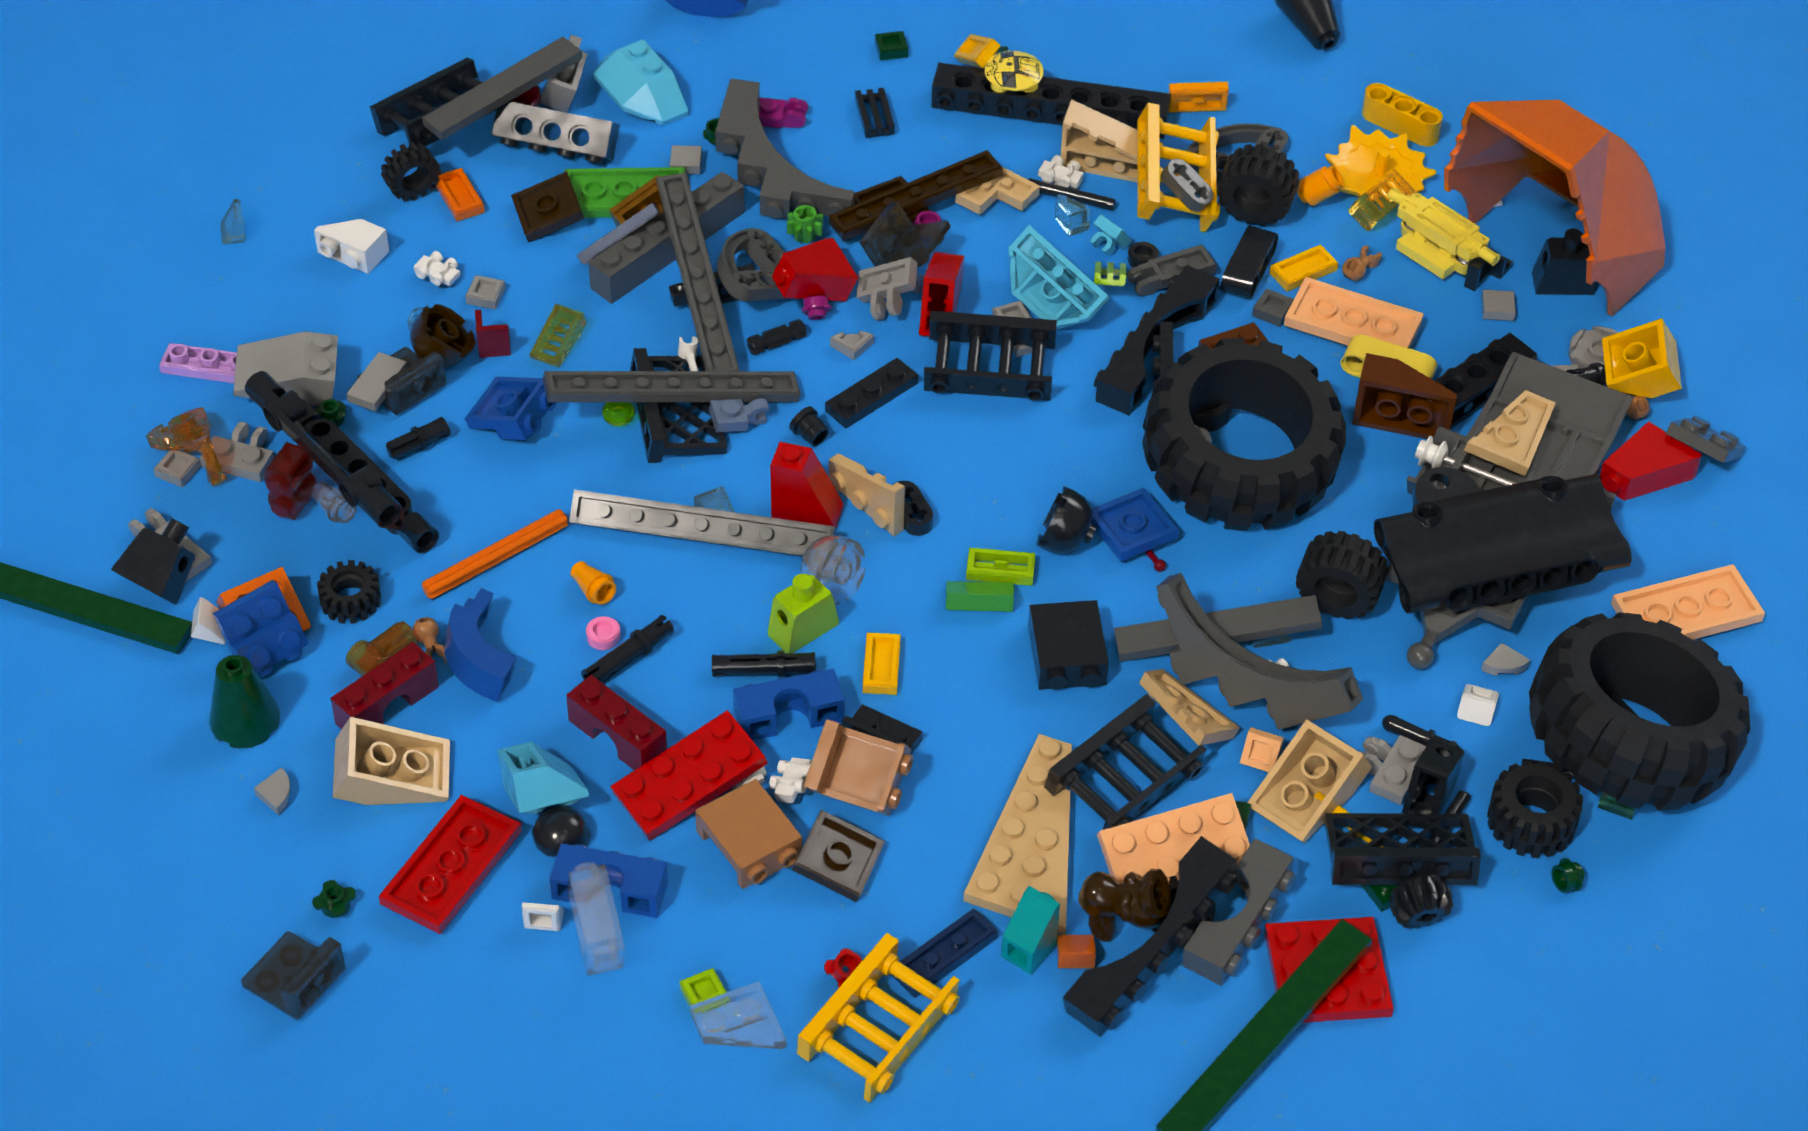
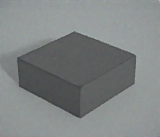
M1266 288L1254 305L1252 316L1281 327L1294 299Z

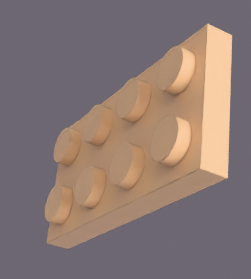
M1305 277L1285 316L1284 326L1347 346L1353 336L1362 334L1410 349L1422 324L1424 313Z
M1734 564L1615 594L1611 601V605L1616 613L1641 614L1643 620L1658 623L1659 620L1682 628L1681 633L1693 640L1762 622L1765 615L1764 610Z
M1232 793L1115 826L1097 833L1109 873L1120 883L1123 882L1125 875L1130 872L1144 876L1150 869H1161L1166 875L1168 883L1170 877L1175 875L1179 881V861L1201 836L1235 858L1237 865L1250 847Z

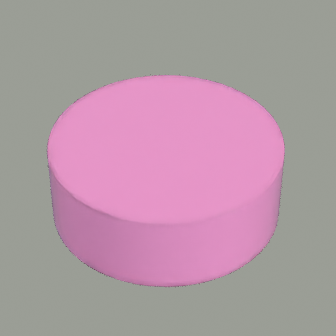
M606 616L591 620L586 627L588 644L597 650H608L615 647L621 638L618 622Z

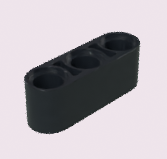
M1248 225L1224 271L1220 290L1250 300L1275 253L1279 237L1278 233Z

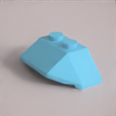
M644 39L605 55L593 72L594 79L622 111L644 119L655 120V123L662 126L689 116L688 108L673 72Z
M1030 225L1009 246L1012 294L1021 300L1040 319L1057 320L1056 330L1089 321L1110 299L1101 288Z

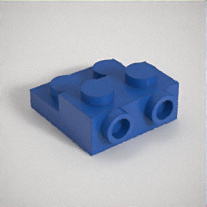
M495 377L468 413L465 420L471 429L496 430L500 439L527 440L532 432H537L540 429L541 419L547 411H552L555 408L556 402L547 401L543 378Z
M273 580L213 613L231 654L246 657L260 678L269 675L273 671L272 665L281 660L292 661L300 657L303 653L302 648L309 645L297 617L290 612L278 584Z

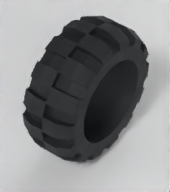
M1243 337L1220 339L1216 343L1215 348L1211 349L1204 343L1178 358L1177 363L1174 362L1164 370L1155 383L1143 423L1145 431L1142 440L1143 450L1151 472L1156 471L1154 478L1158 486L1171 501L1178 498L1185 503L1184 508L1189 515L1205 523L1209 517L1224 521V529L1247 531L1251 524L1261 523L1264 530L1284 525L1293 520L1294 513L1301 516L1308 512L1324 498L1327 487L1333 484L1346 444V422L1342 412H1340V402L1329 381L1320 382L1318 380L1317 367L1300 354L1294 359L1282 353L1283 346L1264 340L1260 341L1259 346L1244 344ZM1222 404H1232L1231 409L1250 411L1272 421L1288 436L1294 446V450L1286 455L1265 460L1236 457L1223 452L1209 443L1197 430L1192 420L1196 413L1202 410L1218 408Z
M1618 612L1610 619L1602 613L1586 617L1561 632L1548 646L1529 690V710L1536 739L1544 740L1545 754L1559 770L1568 769L1576 776L1575 783L1596 795L1598 791L1616 797V803L1640 809L1644 804H1652L1658 811L1680 809L1688 803L1695 804L1722 787L1725 779L1730 776L1747 744V736L1751 730L1748 697L1743 695V683L1732 666H1724L1718 660L1719 653L1701 639L1694 641L1681 633L1682 628L1659 620L1658 623L1643 620L1641 614ZM1609 693H1616L1621 698L1647 707L1671 726L1654 723L1630 713L1615 703L1608 696Z

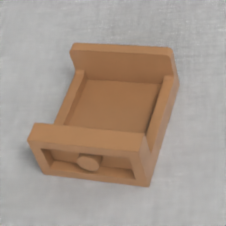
M826 719L803 787L810 792L889 817L891 809L896 810L901 800L902 789H899L902 777L903 775L908 776L913 764V756L910 755L911 749L905 744H896L861 733Z
M757 779L695 810L697 833L703 841L708 838L713 840L736 870L738 884L742 889L752 884L763 882L769 875L782 868L793 866L802 849V836Z

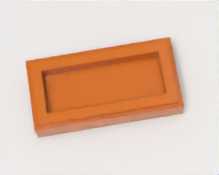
M462 168L438 175L440 180L438 184H434L456 222L485 213L483 202Z

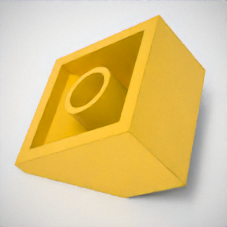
M1662 318L1602 338L1606 385L1608 388L1647 398H1654L1682 389L1677 343Z

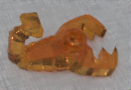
M203 407L179 414L168 422L169 427H163L160 424L146 435L151 448L159 450L183 449L184 452L196 450L201 452L206 463L207 481L210 485L216 486L227 480V476L223 473L222 466L213 448L210 435L211 423Z

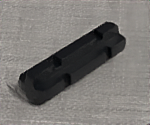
M797 319L789 322V326L783 324L762 332V336H759V334L750 336L746 339L747 348L751 354L756 355L764 352V348L770 350L789 343L791 338L794 340L806 336L805 324L802 320Z

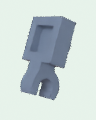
M763 398L755 399L748 405H744L742 399L711 400L709 412L716 432L747 431L749 423L765 424L767 419L764 412L770 409L767 399Z

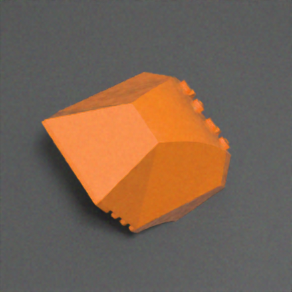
M1561 100L1471 102L1467 106L1461 122L1462 130L1455 138L1457 141L1456 146L1450 152L1449 156L1451 159L1449 164L1444 168V190L1450 192L1452 189H1455L1462 195L1467 206L1468 219L1474 224L1525 177L1532 178L1579 208L1575 213L1576 219L1582 221L1585 231L1581 236L1582 243L1588 244L1590 256L1586 259V282L1591 285L1596 281L1602 286L1607 299V314L1613 317L1664 267L1665 241L1657 192L1642 159L1622 138Z

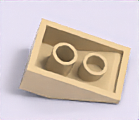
M350 717L335 739L332 798L363 805L446 802L449 798L450 740Z
M1306 719L1247 803L1251 804V810L1302 843H1305L1324 824L1325 813H1333L1336 807L1342 806L1349 800L1372 767L1362 753ZM1318 791L1326 796L1323 801L1314 797Z

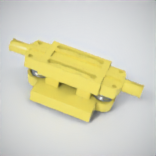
M1396 187L1389 190L1387 198L1399 205L1397 217L1402 219V237L1397 240L1396 249L1444 280L1454 271L1466 275L1468 264L1477 257L1482 258L1492 266H1495L1500 260L1501 255L1488 248L1490 238L1479 232L1480 227L1434 197L1427 199L1419 193L1406 195L1396 189Z

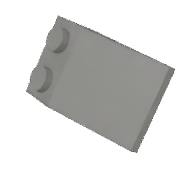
M305 331L238 345L233 396L250 398L245 392L247 380L254 373L265 371L286 392L293 390L310 405L320 406L324 400L332 399L335 384L338 335Z

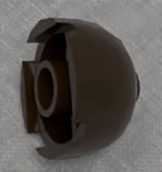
M435 304L432 308H428L429 305L425 306L417 315L410 329V342L417 357L422 362L438 368H448L460 363L470 354L475 346L472 330L467 333L466 329L462 326L465 320L452 309L441 304Z

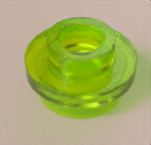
M606 402L602 414L603 419L608 424L622 426L633 420L635 410L630 402Z

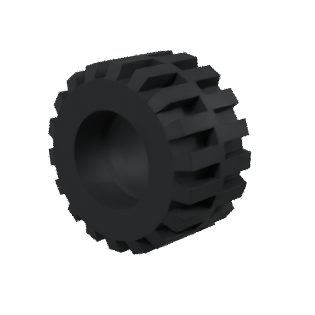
M1249 144L1245 145L1243 149L1237 148L1229 156L1216 190L1217 196L1220 197L1219 202L1221 206H1226L1225 211L1229 215H1235V219L1238 221H1247L1249 225L1257 223L1259 226H1266V223L1273 225L1277 223L1278 219L1282 220L1285 218L1300 182L1298 179L1299 172L1297 169H1294V162L1287 160L1285 153H1278L1275 151L1276 148L1271 146L1265 148L1263 144H1257L1256 147H1253Z
M1332 531L1325 532L1324 536L1319 534L1308 544L1296 575V587L1300 589L1299 594L1301 597L1316 595L1319 611L1323 614L1328 613L1335 618L1353 619L1354 616L1361 618L1366 613H1371L1377 605L1388 575V562L1386 557L1381 556L1382 551L1378 547H1373L1371 541L1363 540L1357 534L1352 533V535H1349L1345 531H1338L1337 533Z
M1523 761L1522 766L1515 763L1509 766L1508 771L1503 770L1499 774L1498 780L1495 781L1487 813L1489 818L1488 826L1489 829L1494 830V838L1497 841L1503 840V847L1506 849L1514 848L1517 850L1516 854L1524 856V853H1529L1531 858H1539L1540 854L1543 853L1546 857L1553 856L1555 850L1561 852L1566 849L1567 843L1570 844L1574 838L1583 808V795L1579 794V785L1571 783L1572 776L1567 772L1562 774L1555 765L1552 768L1545 766L1546 762L1538 761V764H1532L1531 761ZM1524 806H1536L1545 810L1547 813L1533 812L1526 809Z

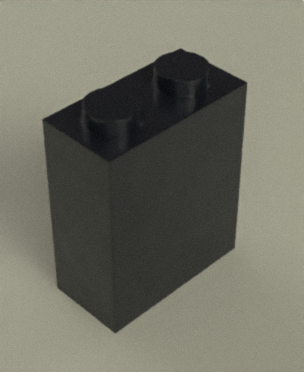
M1097 600L1029 605L1028 629L1038 689L1058 690L1070 687L1107 685L1109 662Z

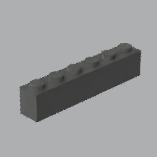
M723 171L692 191L704 240L745 213L744 186ZM664 211L588 262L591 290L612 304L676 260Z

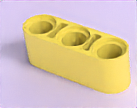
M1362 334L1351 338L1340 361L1341 367L1346 373L1358 378L1361 377L1366 353L1399 359L1433 379L1438 368L1436 360L1428 354Z

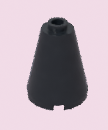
M1274 0L1277 7L1314 48L1328 50L1337 44L1340 38V31L1333 0Z

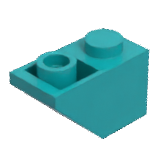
M1029 885L1003 934L1001 957L1032 975L1056 947L1060 903L1056 902L1050 894L1040 892Z

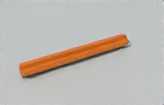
M557 509L435 574L421 583L424 594L429 599H433L556 533L568 525L567 516L561 509Z

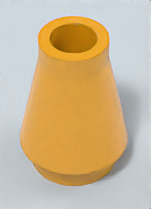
M579 561L572 567L570 575L577 582L589 602L603 605L614 597L616 585L611 575L589 566L584 561Z

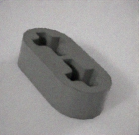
M1173 159L1162 171L1161 177L1165 185L1190 210L1201 212L1212 201L1213 191L1210 186L1184 160Z

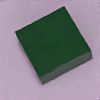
M903 31L875 34V45L880 61L908 58V46Z

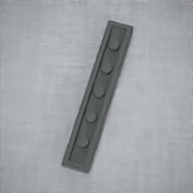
M561 37L422 118L423 126L438 138L444 140L583 58L582 50L565 37Z
M1316 595L1206 613L1209 619L1236 643L1322 629V619ZM1169 619L1114 628L1120 662L1169 654L1179 646L1178 641L1171 634Z

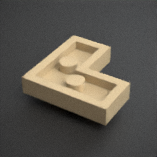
M1002 167V176L957 194L955 202L979 215L997 199L1023 211L1040 195V186Z

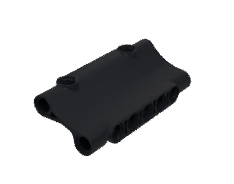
M265 371L254 373L245 384L246 394L263 410L264 416L271 427L277 432L283 430L338 485L343 498L352 508L359 506L379 527L386 528L392 534L400 535L419 554L425 553L435 546L439 539L438 531L420 513L413 512L409 497L332 421L324 419L306 400L301 399L295 391L290 390L286 392Z
M1597 474L1567 480L1557 476H1545L1537 480L1430 502H1420L1413 506L1412 512L1379 518L1374 521L1376 542L1394 568L1399 583L1400 602L1407 614L1438 608L1440 601H1443L1448 609L1460 611L1581 585L1593 580L1598 573L1629 567L1632 560L1629 544L1613 519L1603 484Z

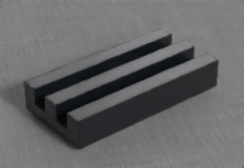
M878 88V93H873L872 89H868L866 94L863 95L861 90L855 91V101L865 138L895 134V126L884 88ZM876 101L880 103L886 128L882 126ZM866 102H869L876 129L871 130L864 104Z

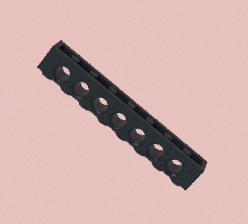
M938 62L932 84L931 108L1063 125L1072 99L1137 129V119L1147 103L1159 105V118H1162L1163 122H1168L1171 94L1051 77H1042L1038 83V89L1034 92L1007 90L1003 93H997L991 89V82L985 76V69ZM1160 134V139H1164L1165 134Z

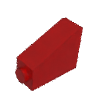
M826 238L783 253L778 266L774 270L772 279L784 298L806 299L812 296H826L830 301H847L858 280V276L835 239Z
M933 253L924 275L919 335L929 336L931 311L956 312L962 287L964 255Z
M1648 421L1603 462L1599 478L1605 490L1617 494V497L1626 501L1693 480L1697 475L1702 454L1685 443L1667 435L1664 430Z
M779 442L770 464L771 518L834 526L836 530L844 509V503L813 449Z

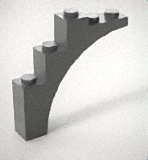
M730 78L715 131L716 151L739 155L737 162L738 182L749 186L762 187L759 195L760 215L788 219V212L794 211L798 206L809 205L815 208L816 214L829 216L853 206L854 191L834 187L809 177L793 167L776 151L765 135L759 119L760 83Z
M1182 573L1171 575L1156 586L1159 603L1165 609L1170 621L1171 634L1179 644L1169 654L1172 669L1178 675L1181 685L1217 676L1220 692L1226 697L1229 707L1266 698L1268 714L1274 719L1278 730L1303 724L1306 719L1314 721L1350 712L1363 700L1351 667L1329 671L1300 670L1273 663L1251 653L1233 641L1209 619L1193 597Z

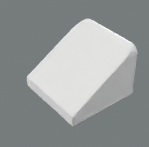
M202 597L199 598L193 612L191 637L224 645L226 641L213 616V613L220 609Z
M1466 684L1457 717L1465 721L1490 726L1500 693Z
M522 902L524 928L560 931L564 908L559 905Z

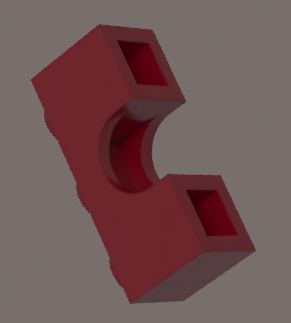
M412 642L331 697L335 724L342 730L350 717L384 724V711L393 699L401 696L412 706L439 687L435 661Z
M590 675L566 694L569 721L592 739L603 731L608 734L617 748L618 758L633 770H636L667 750L666 730L594 676Z

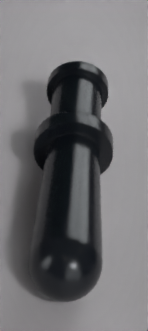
M1387 715L1382 720V726L1386 731L1399 736L1402 735L1424 746H1427L1431 739H1438L1443 742L1449 741L1435 735V730L1430 729L1426 731L1394 715Z

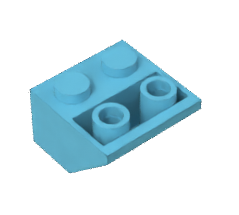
M527 742L497 750L504 790L519 813L534 814L543 811L547 806L555 804L571 805L578 802L580 798L589 796L588 789L571 765L535 743Z

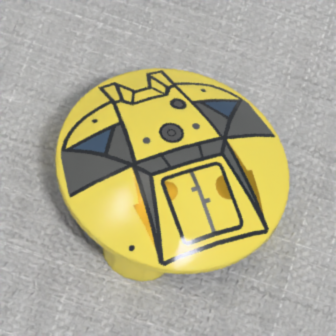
M1004 51L992 56L987 61L985 76L991 82V89L997 93H1003L1007 90H1023L1030 93L1038 89V83L1043 77V66L1031 54L1021 51Z

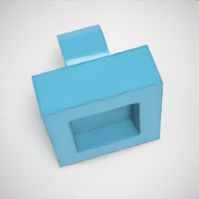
M1101 214L1093 223L1099 232L1092 236L1090 242L1097 248L1100 243L1107 241V244L1102 249L1107 256L1113 254L1116 245L1125 251L1132 242L1123 229Z

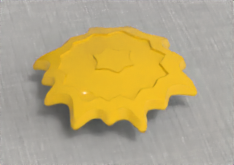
M1352 125L1350 127L1349 142L1338 145V155L1325 154L1328 163L1334 165L1343 178L1344 186L1339 190L1360 197L1366 204L1377 202L1387 206L1388 204L1395 203L1387 198L1389 190L1393 187H1396V189L1406 195L1424 190L1422 181L1433 177L1437 172L1435 169L1423 166L1424 152L1413 151L1408 148V136L1406 133L1390 139L1379 129L1367 135L1355 125Z

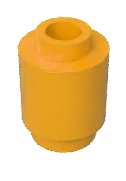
M1334 165L1329 167L1323 166L1300 179L1297 193L1303 203L1315 206L1339 193V189L1344 186V181L1339 170Z

